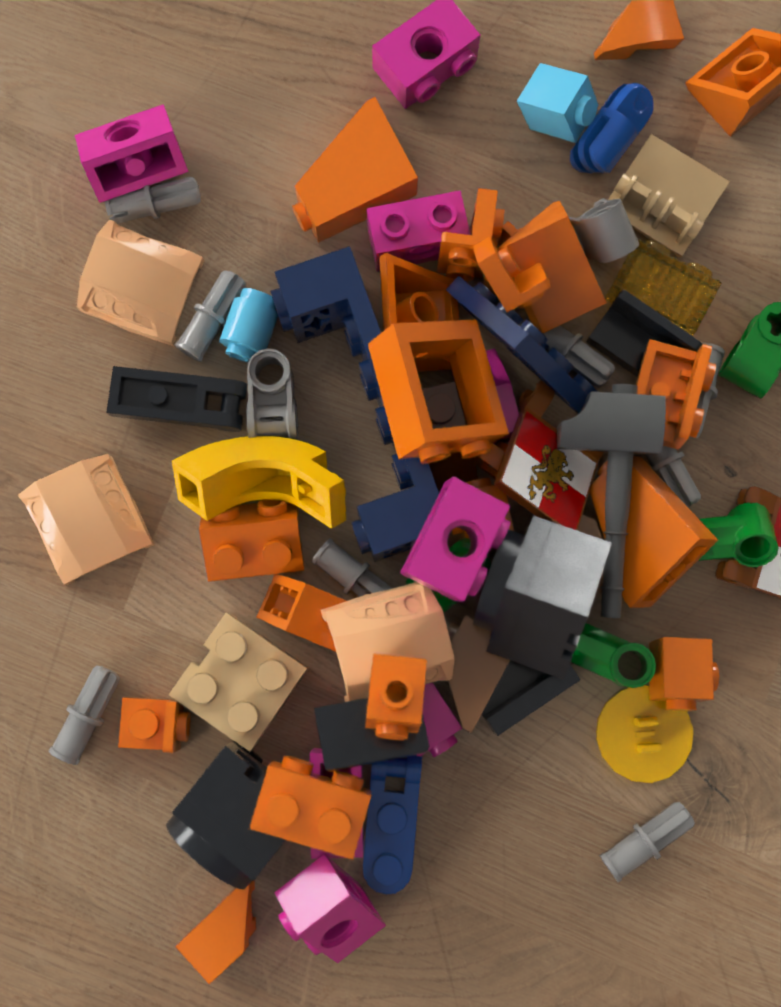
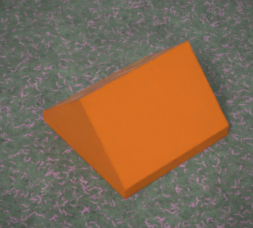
M756 28L750 29L685 82L688 91L730 137L781 96V34Z
M560 201L550 204L497 248L499 251L507 247L521 272L537 263L542 265L551 287L544 291V295L540 300L525 308L531 323L541 333H545L607 303L570 219Z
M388 253L380 256L383 330L393 323L459 320L458 302L446 291L454 279ZM449 358L414 360L417 372L452 369Z

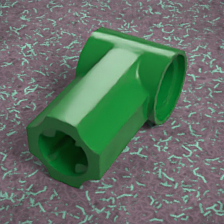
M748 502L736 506L727 516L699 519L718 541L698 561L735 558L736 561L744 566L759 567L773 561L778 554L779 547L769 510L761 504Z
M585 623L570 662L611 680L618 686L627 688L644 686L650 682L656 669L655 657L644 645L631 643ZM627 651L636 654L642 665L638 676L631 680L623 677L618 669L619 658Z

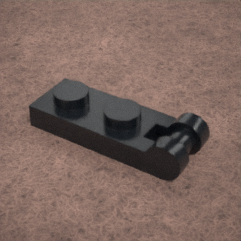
M113 366L106 413L111 417L240 432L242 431L243 416L239 415L240 402L246 399L248 384L233 379ZM209 395L222 397L220 411L207 410Z

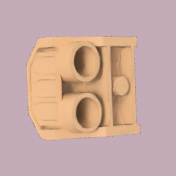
M109 219L96 235L79 282L76 307L82 313L104 320L129 332L174 346L176 340L175 333L198 269H202L204 259L202 256L189 250L143 236Z
M109 454L79 461L35 481L18 494L37 526L55 570L64 585H69L79 577L128 554L154 545L136 502L129 492L113 457Z
M414 582L401 587L366 594L321 610L323 620L327 621L333 637L347 694L344 696L345 702L368 698L373 654L427 659L425 684L452 679L455 657L443 610L430 588Z

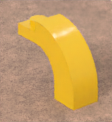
M247 436L214 442L172 460L178 500L206 521L236 505L263 499L280 500L296 505L331 529L347 520L344 480L337 474L327 470L326 451L309 443L284 437L256 436L248 438Z

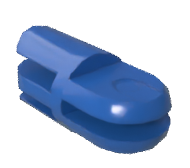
M630 83L621 85L612 92L596 114L593 122L587 127L570 152L569 160L574 169L582 173H610L653 113L654 101L648 88L642 84Z

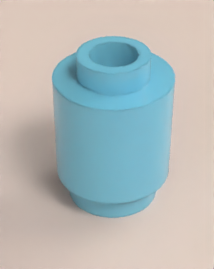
M243 288L240 297L233 299L219 342L227 347L225 353L228 356L248 363L251 357L259 350L267 349L278 318L272 296L259 290Z

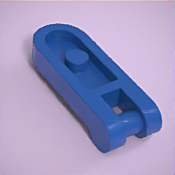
M412 755L407 756V758L372 763L370 790L372 793L367 814L363 874L368 886L378 893L387 895L399 892L405 888L412 875L422 756ZM386 776L405 778L404 792L385 790Z

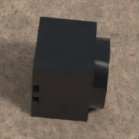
M533 516L526 535L508 529L503 542L498 547L473 621V625L492 631L486 652L564 680L587 621L612 542Z
M233 741L222 749L173 810V816L167 822L166 827L176 843L200 866L224 883L243 890L252 880H255L285 842V839L249 829L268 767L262 764L263 759L253 750L249 752Z

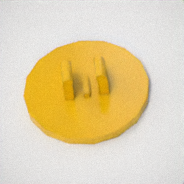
M644 685L637 688L622 689L605 703L597 718L596 741L602 758L614 772L634 782L654 783L671 777L685 764L692 749L693 726L688 711L666 710V701H650L649 686Z

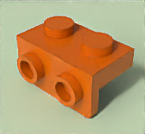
M478 188L470 235L450 232L442 233L437 272L445 273L446 277L454 280L460 276L466 282L474 280V277L483 278L484 273L477 263L473 246L490 236L496 248L498 247V240L502 234L505 209L496 208L497 190Z
M649 339L646 345L636 381L638 386L637 394L666 397L663 446L679 450L689 437L696 438L704 416V409L697 408L701 391H709L716 370V364L709 362L712 346L702 344L696 352Z
M263 499L255 504L236 505L208 521L201 517L199 533L208 582L304 571V556L298 521V507L296 505L280 500Z
M284 756L282 763L272 761L268 765L249 829L353 860L372 793L371 790L362 787L364 779L341 771H334L332 778L312 772L313 763L291 756Z

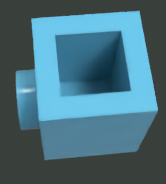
M542 63L538 65L517 99V103L530 130L574 143L577 142L585 127L593 122L597 107L599 106L588 75Z

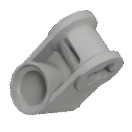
M602 198L594 203L593 208L577 218L569 217L587 259L597 260L599 263H607L631 253L639 246L621 199L606 200Z
M267 348L259 350L251 357L247 367L248 402L246 413L248 438L275 436L298 440L297 402L294 392V375L290 363L285 355L276 349ZM269 364L281 366L284 369L283 376L276 384L265 385L259 382V373L263 367Z

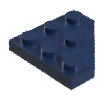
M458 276L446 289L472 317L477 319L485 329L506 346L532 373L536 374L543 382L555 391V394L577 414L581 411L587 395L590 392H598L580 374L572 378L569 373L574 366L554 347L547 353L546 350L549 346L546 342L548 339L527 319L519 326L523 321L522 317L514 309L507 313L500 300L480 281L473 288Z

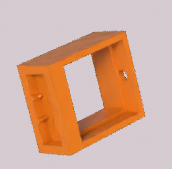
M477 319L393 323L368 343L398 459L419 457L422 464H428L446 459L451 456V453L461 452L464 459L474 458L489 453L492 450L491 443L509 434ZM449 358L467 426L433 429L414 360Z

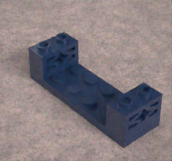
M349 246L275 271L279 288L270 292L283 331L286 332L293 329L297 343L345 327L344 334L352 357L361 355L363 360L358 364L361 371L359 375L368 401L377 399L379 408L375 409L377 416L375 421L383 444L385 446L392 443L396 452L368 343L377 337L381 331L351 247ZM397 452L391 455L393 460L391 466L399 489L402 491L357 506L359 519L351 522L361 554L371 552L374 562L412 549L439 495L429 464H422L419 457L398 459Z

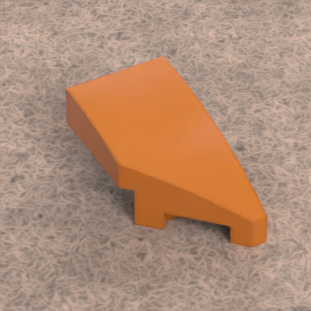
M631 1L608 29L609 32L594 52L595 60L628 59L636 50L674 49L684 40L674 1Z
M252 880L243 890L234 888L214 910L175 946L208 984L212 983L249 946V938L256 930V917H252L251 893L255 890V880Z

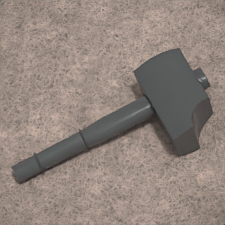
M613 384L612 393L590 392L579 414L572 419L560 422L557 426V449L608 452L605 496L606 531L603 533L606 534L605 540L612 542L603 569V584L600 587L602 589L601 617L621 618L622 590H625L623 588L625 541L626 535H628L626 530L631 502L633 454H661L665 433L666 397L637 394L638 386L630 384Z

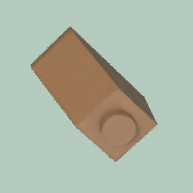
M465 615L460 626L451 622L448 627L455 657L452 679L448 680L461 727L471 734L510 660L486 652L492 631L473 625L474 619Z

